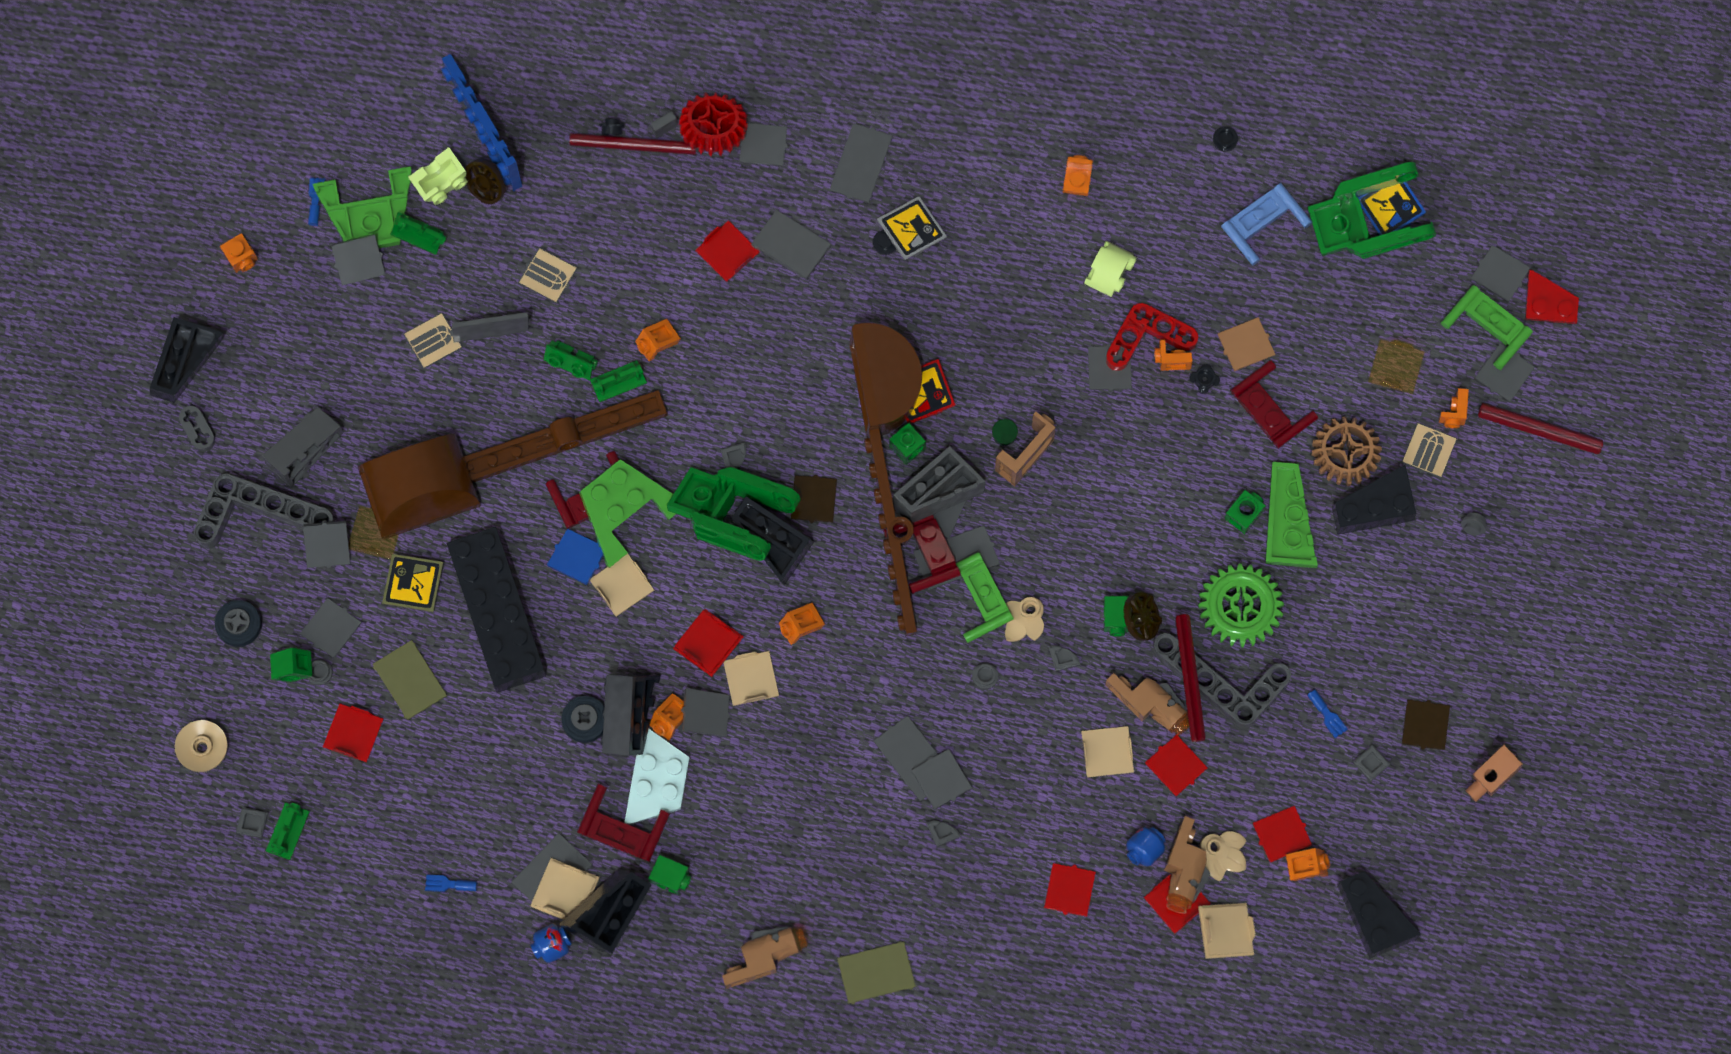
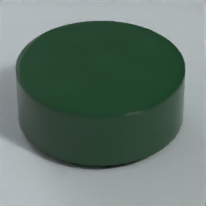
M1002 419L994 424L992 437L997 444L1008 446L1017 439L1018 428L1013 421Z

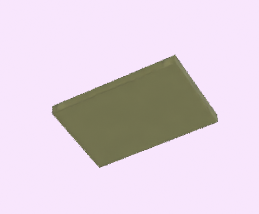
M412 640L372 664L373 669L377 671L404 714V718L407 720L447 696L446 691L442 689Z
M904 941L837 958L849 1004H855L858 1001L906 989L911 990L916 987Z

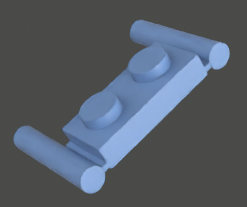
M1279 183L1274 189L1230 220L1224 222L1221 227L1253 266L1260 261V258L1246 242L1248 239L1285 214L1288 209H1290L1304 228L1311 225L1312 220L1283 184Z

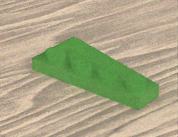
M1272 462L1265 564L1317 568L1318 564L1309 526L1308 511L1304 500L1299 464Z

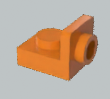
M1082 155L1068 157L1063 193L1088 196L1092 160H1088L1087 157Z
M242 233L220 246L236 273L240 270L242 272L250 270L255 265L254 262L258 260Z
M665 319L644 328L635 342L640 353L645 355L648 361H651L658 352L678 344L681 338L670 322Z
M1160 340L1159 348H1154L1155 363H1160V371L1191 370L1192 353H1186L1184 350H1173L1170 353H1166L1165 340Z
M1458 388L1456 397H1451L1450 412H1441L1439 423H1444L1445 427L1452 429L1465 425L1469 389Z
M813 603L787 612L779 622L781 633L788 639L790 645L796 643L800 637L820 630L825 625Z
M672 693L654 711L649 726L653 728L656 734L665 737L667 740L673 737L675 730L683 723L681 708L684 707V701Z
M1313 848L1286 854L1291 881L1316 876H1328L1327 869L1330 868V861L1324 850Z

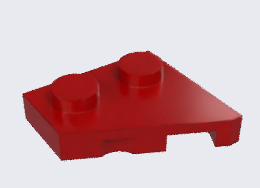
M1529 270L1525 320L1577 324L1579 298L1537 272Z

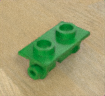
M401 212L397 213L390 235L435 255L438 252L439 246L443 245L446 240V236L443 235L444 231Z
M552 340L549 345H546L544 361L548 362L552 367H560L571 372L577 378H584L590 381L592 369L595 370L599 362L595 359V356L580 350L573 356L571 354L574 351V347L559 340L556 342Z
M637 360L590 379L599 403L647 384L643 370Z
M285 803L266 852L291 860L310 811L302 809L300 805L295 803Z

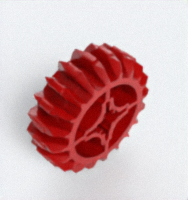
M705 92L703 98L696 95L694 102L688 100L679 118L680 134L684 136L685 144L690 143L691 150L699 148L700 155L707 151L710 157L713 152H718L721 156L723 150L731 153L733 147L738 148L740 141H744L747 130V116L743 112L742 105H736L735 98L728 100L726 94L718 97L717 92L713 96H709Z

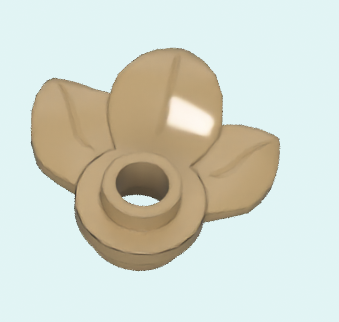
M1027 597L1021 602H1007L1006 605L1014 620L1006 625V640L1008 642H1015L1027 635L1030 639L1036 641L1044 630V623L1041 618L1044 613V607L1041 601L1034 597ZM1029 607L1036 609L1032 614L1026 613V610Z
M1227 831L1220 836L1216 834L1207 835L1201 840L1200 849L1206 851L1207 862L1205 867L1209 870L1210 876L1215 880L1221 881L1226 870L1230 872L1246 870V860L1240 851L1246 839L1241 834ZM1212 842L1217 845L1216 852H1213L1210 848Z

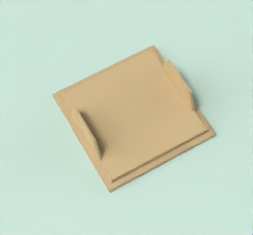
M628 553L613 566L605 568L590 579V582L616 617L654 591L644 573Z
M769 651L762 653L750 652L737 655L734 659L725 660L724 667L733 706L779 696Z
M1128 726L1081 731L1087 777L1134 773Z
M551 858L530 907L564 920L594 892L600 877Z
M1247 903L1198 906L1206 959L1254 955L1252 941L1256 935L1253 917L1248 916Z

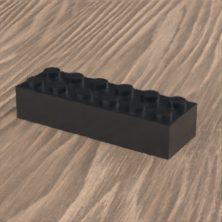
M493 527L446 543L496 693L546 677L497 528Z

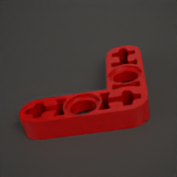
M1138 303L1131 308L1106 355V364L1115 371L1125 369L1145 332L1160 340H1165L1166 343L1184 351H1190L1195 348L1198 341V333L1193 327L1147 304ZM1145 311V317L1152 320L1153 315L1156 316L1152 327L1148 326L1150 321L1142 318L1141 321L1137 320L1135 312ZM1160 322H1167L1171 330L1167 333H1161L1157 330L1156 325ZM1175 327L1179 328L1178 334L1182 336H1185L1187 333L1190 334V339L1193 342L1188 341L1185 344L1182 342L1183 338L1177 334L1175 335V339L1171 338V336L1174 334ZM1127 331L1133 332L1137 339L1132 343H1127L1122 338L1123 333ZM1122 346L1125 348L1122 354V360L1124 361L1119 360L1115 363L1113 362L1114 357L1111 355L1116 356Z

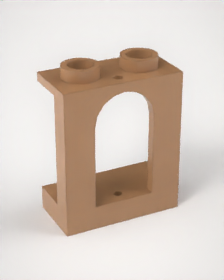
M1035 411L1032 429L1038 435L1016 460L1002 450L996 457L995 471L1013 486H1016L1053 443L1056 428L1053 426V420L1047 415H1040Z

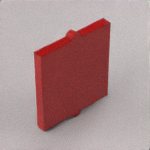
M1175 735L1163 747L1159 746L1158 751L1145 762L1175 796L1180 794L1187 786L1194 785V780L1208 769L1178 735Z
M1295 806L1252 823L1260 840L1258 844L1263 846L1270 863L1286 857V854L1295 853L1312 846L1305 830L1306 824L1302 823Z
M1053 863L1044 908L1063 912L1064 915L1070 913L1087 917L1096 872L1077 868L1076 865L1070 867Z

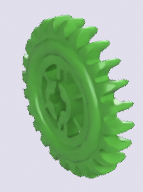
M1241 563L1238 564L1237 570H1234L1232 565H1228L1227 573L1222 569H1218L1219 578L1210 575L1209 579L1213 584H1203V588L1208 592L1199 594L1201 599L1206 600L1198 605V608L1206 609V611L1200 614V618H1209L1204 628L1214 626L1211 636H1215L1220 632L1221 643L1229 637L1231 647L1236 640H1239L1240 646L1243 648L1247 639L1251 646H1254L1255 637L1264 642V632L1272 636L1273 630L1271 626L1279 627L1280 624L1274 617H1283V613L1277 609L1284 606L1282 601L1277 600L1283 593L1274 591L1278 583H1269L1270 574L1264 577L1261 576L1262 568L1253 572L1251 564L1247 570H1244ZM1236 588V594L1232 597L1226 594L1231 589ZM1246 588L1255 592V595L1251 597L1247 594ZM1240 589H1242L1241 602L1243 603V606H1245V609L1242 613L1243 621H1241V611L1239 610V606H1237V603L1240 599ZM1223 598L1229 602V610L1224 612L1222 606ZM1259 598L1261 605L1260 612L1253 609V601ZM1250 614L1256 615L1254 619L1247 622V618ZM1228 615H1231L1233 618L1237 619V622L1228 618Z

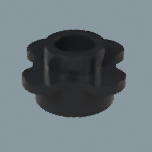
M604 119V123H599V126L602 127V135H622V128H625L624 124H620V119Z
M1208 364L1202 365L1196 372H1192L1189 377L1190 381L1196 384L1198 392L1201 394L1208 393L1211 387L1218 386L1220 383V377L1215 375L1212 367ZM1206 377L1207 381H1203L1202 378Z

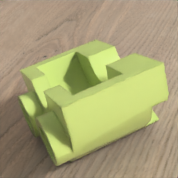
M450 148L436 156L430 165L421 167L408 177L424 201H433L435 205L445 201L447 193L453 189L459 190L463 188L468 182L465 178V169Z
M1106 241L1104 247L1102 246L1091 265L1092 270L1084 284L1112 297L1115 291L1118 293L1121 291L1126 280L1122 276L1126 269L1132 270L1137 257L1133 253Z

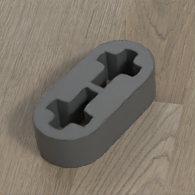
M195 406L184 407L179 413V420L192 445L200 452L209 451L215 444V437L204 416ZM190 412L192 415H198L195 417V421L198 424L195 427L192 426L190 421L184 422L187 420V414ZM201 430L205 437L210 436L207 438L208 443L206 445H203L201 442L196 443L199 441L196 432Z

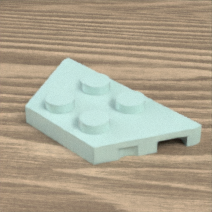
M648 729L643 755H636L624 822L628 825L658 817L660 810L668 813L681 810L689 757L650 729Z

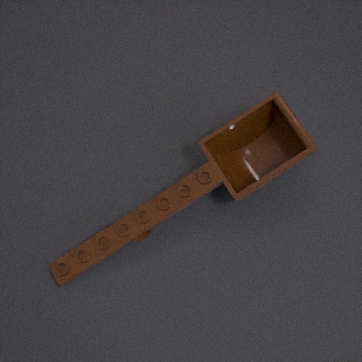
M859 323L852 327L849 346L867 438H864L867 454L871 453L873 463L869 464L871 479L876 478L878 487L873 489L876 504H881L882 514H878L880 529L886 530L887 539H883L885 555L890 554L892 564L888 565L890 580H895L897 589L892 590L895 606L900 605L901 615L897 616L899 631H904L906 637L916 635L917 633L901 546L906 545L911 540L913 525L905 517H895L880 436L897 429L912 413L921 389L922 369L916 351L900 333L881 324ZM897 525L904 526L907 530V535L902 538L896 537L893 534V528Z
M657 390L575 419L573 417L558 419L552 422L549 428L464 457L456 434L452 433L380 456L359 465L358 470L381 538L387 539L480 507L473 485L474 482L666 417L667 412L660 392Z

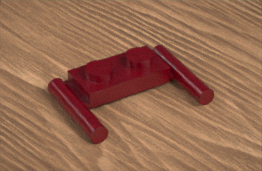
M1270 360L1233 387L1230 392L1277 449H1279L1315 422L1318 416L1314 411H1311L1294 425L1290 424L1291 421L1263 387L1259 383L1257 384V382L1276 369V365Z
M615 451L606 455L611 466L619 460ZM554 479L545 483L567 529L589 520L580 494L568 498V501L565 502Z
M931 515L912 523L913 536L931 572V576L908 584L911 593L919 592L961 576L951 550L934 516ZM901 525L893 528L895 536L907 532L906 528ZM883 529L885 538L887 539L886 530Z
M597 784L577 833L650 862L670 813L660 810L649 834L598 813L597 811L607 787Z

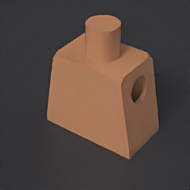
M1503 745L1473 774V778L1476 781L1465 790L1466 793L1475 802L1486 792L1492 796L1522 769V763ZM1492 770H1495L1497 778L1493 782H1488L1485 776Z

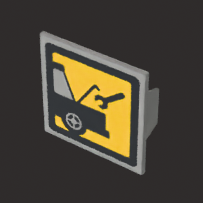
M919 196L877 219L904 260L918 255L937 242L947 238Z

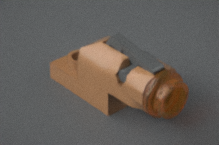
M1113 673L1106 680L1105 686L1142 722L1152 714V718L1167 728L1170 733H1175L1178 737L1189 728L1186 708L1168 683L1158 684L1156 681L1146 678L1132 691L1130 689L1132 687L1131 684L1123 676L1118 678Z
M1187 816L1183 818L1164 869V871L1172 873L1170 889L1166 897L1168 901L1166 906L1170 910L1182 914L1191 908L1192 903L1195 902L1210 876L1209 870L1205 867L1207 862L1206 851L1190 845L1195 836L1196 829L1192 828L1195 820Z
M794 926L790 928L781 927L755 931L752 939L741 947L747 967L742 969L741 965L727 969V974L722 975L726 989L777 973L774 960L780 962L793 954L802 952L803 948L808 947L802 927L796 929Z

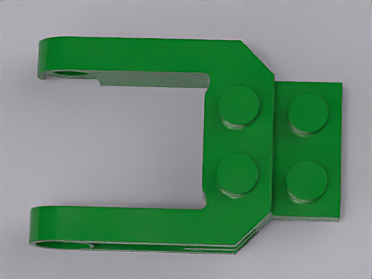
M1407 162L1340 182L1333 199L1308 206L1321 255L1325 256L1347 249L1352 254L1366 259L1434 238L1437 234L1433 222L1412 229L1406 227L1370 238L1362 206L1358 199V196L1417 178L1419 173L1416 163Z
M690 467L667 503V509L669 512L691 519V525L697 539L751 559L762 561L771 550V544L758 536L750 534L748 530L723 522V519L735 502V497H748L756 503L785 513H793L801 498L795 490L733 467L721 469L716 475Z

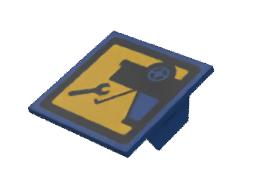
M1406 182L1358 197L1363 211L1379 235L1400 230L1426 213Z

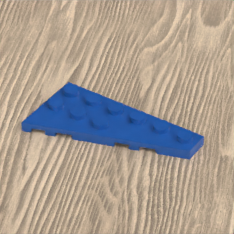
M449 54L443 57L444 67L441 68V72L446 81L452 80L456 87L452 91L459 103L463 101L467 109L464 110V113L470 124H474L477 130L475 132L481 144H485L491 162L497 164L506 186L510 185L513 191L521 188L522 183L515 158L510 155L504 140H499L500 136L480 101H477L471 86H466L465 77L452 55Z

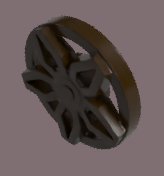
M476 159L466 166L465 178L468 181L466 185L471 194L482 203L488 205L495 204L503 198L507 186L496 164L483 159ZM471 169L475 175L473 179L471 178Z
M1138 592L1131 594L1127 598L1124 605V620L1128 631L1139 641L1153 639L1162 624V618L1159 615L1154 597L1151 594ZM1136 628H1140V631H1141V633H1142L1143 635H1141V634L1136 630Z

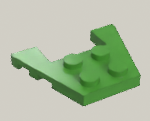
M411 166L388 170L392 195L340 204L336 180L313 184L315 193L343 242L375 234L378 248L401 245V239L390 235L397 213L406 214L411 183L408 177L412 175Z
M621 459L579 492L608 568L628 553L613 535L612 531L648 501L652 500L668 520L676 515L667 509V503L673 494Z

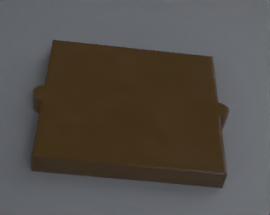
M795 475L793 490L799 494L801 501L795 511L791 513V519L805 520L810 523H814V521L833 523L837 479L818 477V475L813 477Z
M1407 699L1402 744L1421 747L1422 750L1426 748L1445 750L1450 706L1431 703L1430 700L1422 702Z

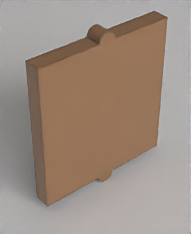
M1259 317L1217 334L1224 348L1223 354L1227 355L1234 371L1275 355L1268 339L1269 334L1265 333Z

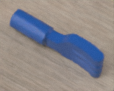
M310 177L309 197L312 199L309 210L308 225L318 226L319 198L314 191L313 184L325 182L326 178L315 179Z
M1316 689L1307 695L1317 710L1323 714L1324 724L1334 738L1348 730L1339 716L1329 711Z
M426 875L425 891L445 892L452 888L460 891L477 892V881H450L443 875Z

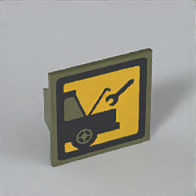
M392 554L382 604L434 612L443 562Z

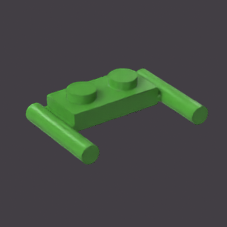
M1475 285L1471 286L1441 322L1444 328L1449 329L1459 316L1466 311L1467 316L1503 344H1508L1509 346L1493 363L1498 370L1503 369L1533 333L1531 328L1523 325L1522 322L1486 294L1482 293Z
M977 552L957 562L956 566L959 568L974 601L986 621L963 634L965 640L969 643L1014 619L980 553Z

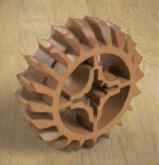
M1344 416L1342 417L1341 424L1334 418L1331 422L1332 427L1325 423L1323 431H1317L1316 433L1318 439L1313 440L1312 446L1316 449L1312 450L1311 455L1318 457L1314 460V465L1320 466L1323 464L1319 469V473L1324 474L1328 471V481L1332 480L1333 476H1336L1337 485L1341 484L1342 478L1346 479L1347 486L1351 485L1352 478H1354L1357 484H1360L1362 481L1361 475L1369 479L1371 476L1370 471L1375 472L1377 469L1375 463H1379L1381 457L1377 454L1381 452L1382 447L1376 445L1380 440L1379 437H1371L1374 429L1370 428L1366 431V422L1363 421L1360 426L1356 425V417L1352 419L1351 423H1347V418ZM1341 433V442L1339 444L1326 447V443L1330 438ZM1351 434L1359 437L1364 442L1365 446H1363V443L1354 442L1351 438ZM1345 442L1346 447H1348V451H1351L1348 460L1346 452L1343 451ZM1367 454V459L1362 465L1352 468L1354 458ZM1328 456L1340 460L1343 468L1335 465Z

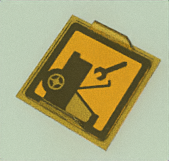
M1380 339L1368 382L1413 395L1424 351L1417 350L1413 345L1393 340L1388 342Z
M359 506L348 547L352 551L391 560L399 535L382 539L372 508Z

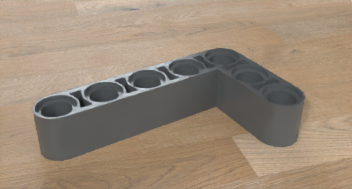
M222 474L215 479L195 526L194 536L201 547L205 549L216 547L221 540L234 506L302 530L303 525L316 524L321 518H328L329 522H335L331 512L326 508L230 474ZM225 484H232L233 488L230 492H221V488ZM248 493H257V497L253 501H245V496ZM280 501L281 505L278 509H269L271 502ZM222 507L223 512L221 515L216 517L211 515L214 508ZM296 510H305L303 517L298 519L292 517ZM205 531L214 532L210 539H201Z
M1168 633L1160 634L1154 641V656L1183 681L1182 669L1178 666V662L1181 660L1178 639ZM1160 643H1168L1172 650L1164 653L1159 650L1158 645ZM1195 655L1198 678L1208 677L1212 683L1207 687L1199 684L1200 696L1239 729H1248L1253 726L1287 688L1291 679V671L1288 666L1281 663L1274 664L1249 692L1243 696ZM1276 672L1284 675L1285 681L1277 683L1272 679L1271 675ZM1259 691L1267 694L1268 700L1260 702L1255 698L1254 694ZM1225 693L1231 697L1232 701L1228 704H1223L1218 700L1217 696ZM1242 710L1250 713L1251 719L1242 721L1237 713Z

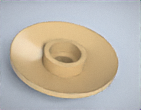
M198 720L187 724L178 733L175 741V753L178 760L184 767L195 772H206L217 767L225 758L228 748L227 738L223 730L215 723L207 720ZM202 743L207 745L205 752L198 751V746Z

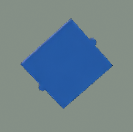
M567 529L559 544L555 545V551L547 566L588 585L595 570L600 568L599 563L604 555L598 543Z

